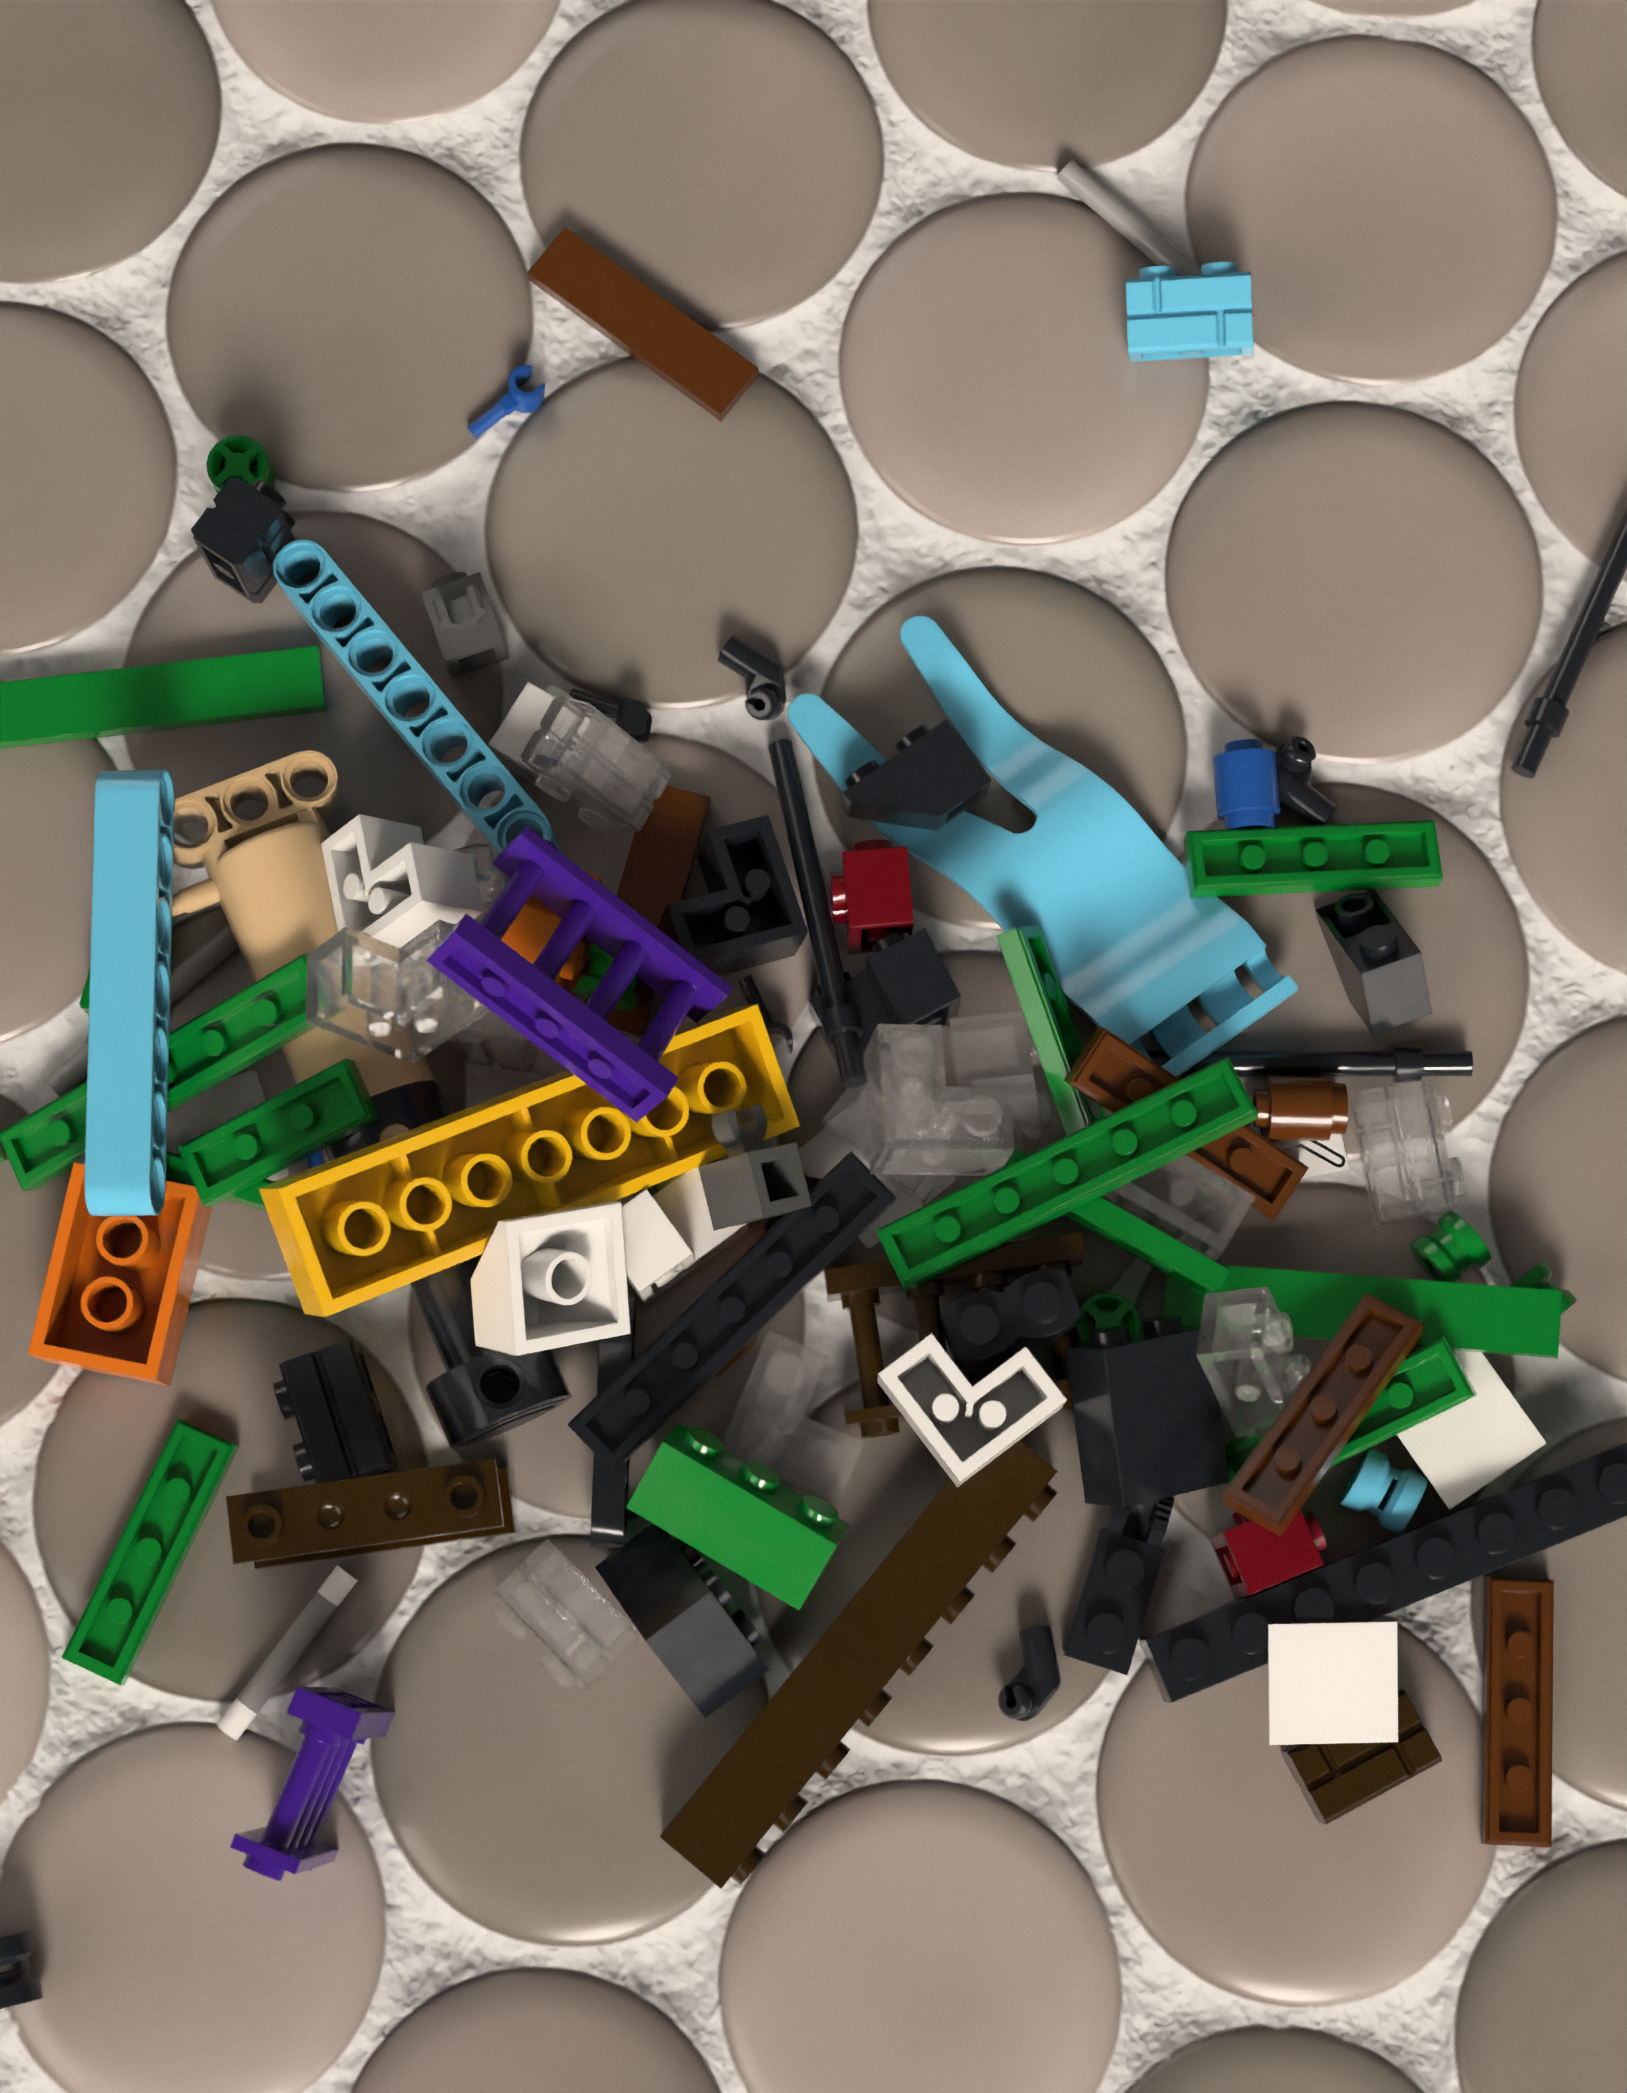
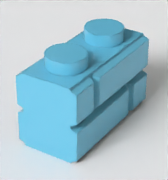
M1214 262L1202 265L1201 275L1176 276L1175 267L1152 266L1140 269L1138 279H1126L1128 355L1131 362L1254 355L1251 271L1238 272V264L1234 262Z

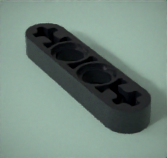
M628 1294L631 1334L599 1340L597 1395L634 1360L636 1295ZM594 1453L591 1548L619 1549L626 1543L628 1512L626 1506L628 1505L630 1458L613 1473Z

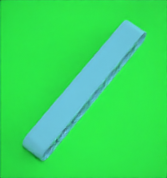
M306 539L295 540L283 546L273 562V574L295 610L497 856L525 826H528L543 839L550 841L563 854V847L547 817L327 552L316 542ZM310 572H319L313 581L308 584L298 585L299 580L304 575ZM355 615L354 620L349 625L338 629L333 628L334 624L343 616ZM383 658H392L391 663L386 669L376 673H369L370 667L376 661ZM419 702L429 703L428 708L421 715L411 718L405 717L408 709ZM459 746L467 747L460 759L450 763L441 762L448 750ZM494 791L505 792L503 799L497 805L485 809L478 807L485 795Z
M166 769L100 771L95 786L84 1181L86 1206L92 1216L160 1215L165 1201L175 808L173 782L169 771Z

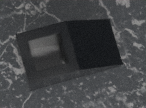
M944 720L932 730H930L927 724H923L912 730L898 742L896 748L899 753L879 766L875 760H872L847 778L845 784L848 789L843 792L841 808L850 818L937 831L987 796L991 778L947 720Z
M1375 890L1349 894L1335 903L1315 909L1318 923L1349 1002L1372 1035L1432 1014L1422 953Z

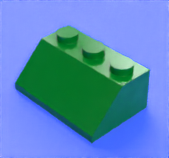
M680 1423L662 1441L626 1506L629 1510L797 1610H800L827 1568L850 1525L838 1518L837 1510L825 1500L814 1495L801 1496L781 1484L778 1474L768 1466L752 1460L744 1462L725 1451L722 1442L712 1433L699 1427L691 1426L687 1428Z

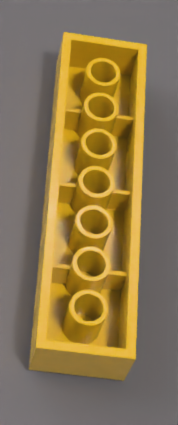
M758 1004L729 1007L703 1017L698 1023L693 1021L680 1026L659 1060L660 1064L679 1078L668 1097L638 1122L627 1116L572 1072L566 1070L259 1188L304 1314L327 1317L484 1253L500 1220L613 1202L727 1156L726 1148L717 1141L713 1133L712 1115L734 1109L738 1125L741 1128L738 1110L760 1104L767 1119V1130L763 1141L799 1127L800 1124Z

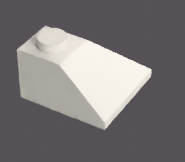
M613 1201L498 1221L470 1280L475 1345L517 1356L631 1334L621 1202Z

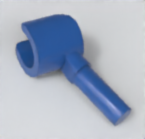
M521 365L516 367L509 377L508 393L500 398L498 403L467 426L475 438H478L515 410L522 413H531L538 410L542 405L545 395V383L538 386L532 392H523L518 389V387L525 385L531 378L532 366Z

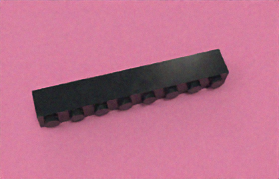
M1627 1443L1614 1446L1140 1640V1645L1164 1703L1175 1702L1267 1664L1268 1624L1370 1622L1627 1516Z

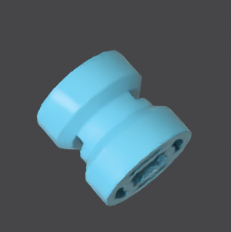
M1370 1447L1365 1450L1343 1490L1339 1504L1355 1513L1367 1511L1378 1518L1381 1527L1396 1535H1400L1414 1514L1426 1489L1428 1479L1411 1468L1403 1471L1390 1465L1387 1455Z

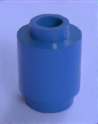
M1255 739L1236 740L1226 743L1224 745V752L1212 758L1217 818L1224 821L1225 829L1275 827V816L1281 812L1275 752L1269 749H1262V742Z

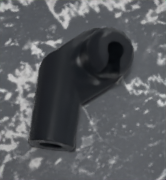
M731 636L724 645L718 657V662L744 677L747 698L745 700V708L751 717L757 720H773L783 712L787 701L781 665L737 636Z
M1290 737L1285 741L1284 745L1279 746L1275 751L1280 802L1308 824L1325 825L1338 806L1312 787L1311 761L1316 757L1315 748L1309 740L1303 737Z
M1050 1625L1018 1631L1025 1665L1010 1683L1000 1690L998 1696L1000 1710L1010 1719L1027 1721L1039 1715L1060 1687L1061 1676Z

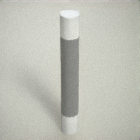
M339 1565L334 1568L216 1724L219 1729L231 1738L239 1739L356 1584L357 1578Z

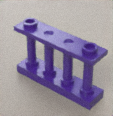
M525 826L498 854L492 863L510 879L482 921L478 923L466 913L437 943L426 961L627 1116L638 1122L668 1097L679 1078L660 1064L659 1060L686 1015L698 1023L728 997L733 987L716 975L706 963L688 953L559 852L554 844L540 837L528 826ZM531 895L562 918L533 964L501 940ZM583 935L614 959L585 1005L554 981ZM634 976L665 998L664 1003L638 1045L607 1022V1019Z
M297 1686L286 1713L303 1720L298 1732L303 1734L304 1737L267 1826L237 1833L233 1838L230 1848L247 1854L243 1863L244 1867L266 1877L282 1881L286 1871L293 1874L306 1870L312 1871V1868L334 1861L338 1848L318 1841V1836L357 1743L364 1745L366 1738L385 1737L395 1714L394 1711L336 1687Z

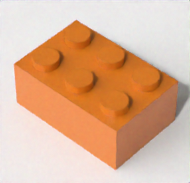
M74 1162L28 1354L45 1362L170 1387L212 1207L203 1206L195 1186L166 1181L165 1201L160 1215L92 1216L88 1211L85 1200V1164Z

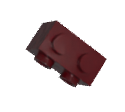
M873 839L854 844V851L842 852V871L830 872V895L833 925L845 924L848 955L873 953L872 946L902 929H906L909 936L913 935L914 917L907 846L893 847L890 840Z
M1301 1509L1281 1537L1238 1512L1231 1514L1236 1527L1209 1537L1234 1599L1252 1595L1324 1565L1319 1551L1327 1548L1323 1531L1314 1513L1308 1511L1302 1514Z

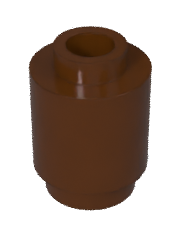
M1267 1076L1264 1089H1254L1252 1103L1258 1112V1119L1253 1121V1126L1264 1127L1265 1138L1268 1140L1329 1141L1331 1134L1346 1133L1348 1093L1345 1083H1331L1330 1077Z

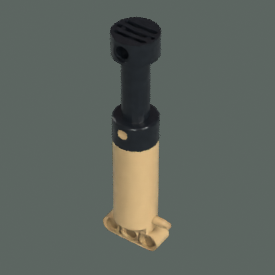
M306 750L291 754L174 800V834L180 826L190 822L200 823L207 828V833L202 840L192 844L181 843L174 838L173 862L187 869L205 867L209 879L180 889L177 894L172 895V917L185 912L192 913L220 902L254 983L304 953L317 955L343 1012L281 1048L296 1084L345 1058L354 1060L380 1117L379 1120L324 1148L329 1161H332L451 1114L388 967L369 962L344 959L342 956L321 843L331 836L324 820L330 817L338 806V775L336 767L329 757L321 752ZM306 777L319 778L327 785L323 793L310 798L300 796L293 790V787L299 780ZM245 800H258L267 806L264 815L257 820H242L234 814L238 804ZM483 1254L410 1283L447 1371L432 1380L425 1389L449 1446L453 1449L466 1447L512 1430L555 1409L572 1397L552 1349L514 1356L475 1345L470 1280ZM503 1381L514 1389L516 1396L509 1402L498 1404L486 1399L481 1390L489 1382Z

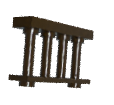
M1082 1232L1005 1243L907 1292L904 1290L890 1260L824 1269L828 1302L841 1300L842 1309L849 1310L864 1407V1409L845 1411L846 1429L860 1428L862 1438H874L900 1433L899 1422L906 1421L894 1404L889 1405L888 1395L877 1382L878 1373L884 1370L875 1306L881 1304L880 1294L905 1291L906 1300L913 1301L919 1342L932 1333L947 1353L945 1335L941 1326L939 1297L945 1295L943 1285L969 1282L970 1291L972 1292L995 1291L1003 1293V1287L1009 1286L1007 1276L1031 1273L1044 1269H1060L1066 1271L1068 1278L1072 1277L1071 1267L1081 1265L1086 1258ZM1075 1331L1060 1342L1051 1345L1056 1381H1053V1383L1067 1399L1060 1410L1073 1408L1065 1347L1077 1345ZM1013 1353L1002 1362L989 1367L990 1373L1009 1360Z
M496 1459L226 1496L233 1564L254 1562V1567L258 1570L517 1533L509 1469L507 1467L497 1468Z

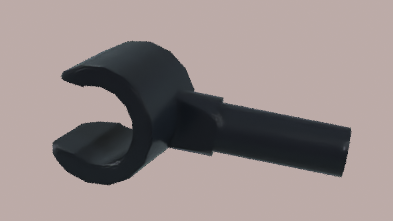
M574 688L570 691L569 695L578 701L579 707L605 715V717L616 718L615 737L625 741L640 743L649 740L652 717L639 700L626 698L619 700V702L608 701Z
M752 974L738 979L737 981L748 1005L758 1004L768 1035L778 1034L786 1040L787 1048L791 1054L793 1051L792 1032L786 1025L774 1020L771 1011L767 1009Z

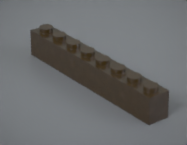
M1019 1440L959 1487H956L953 1481L949 1479L659 1837L720 1889H722L730 1877L742 1885L766 1855L764 1851L756 1846L772 1825H775L784 1832L808 1803V1800L800 1795L799 1792L816 1772L824 1780L830 1776L850 1751V1748L841 1740L858 1720L868 1728L892 1699V1696L883 1690L884 1686L899 1668L908 1676L913 1673L934 1646L925 1638L930 1629L940 1617L950 1625L955 1621L975 1596V1593L966 1585L981 1566H984L993 1573L1016 1545V1542L1007 1534L1022 1515H1025L1034 1522L1058 1492L1048 1483L1058 1471Z

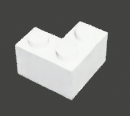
M359 814L321 843L344 959L405 969L433 949L466 913L475 919L484 912L472 854L424 845L420 826Z
M698 1167L655 1184L659 1192L653 1196L646 1189L636 1197L630 1194L615 1200L616 1202H621L627 1281L645 1306L749 1231L748 1223L716 1231L713 1230Z
M932 1333L878 1373L877 1379L878 1384L956 1487H959L1055 1414L1067 1401L1027 1347H1024L972 1387Z

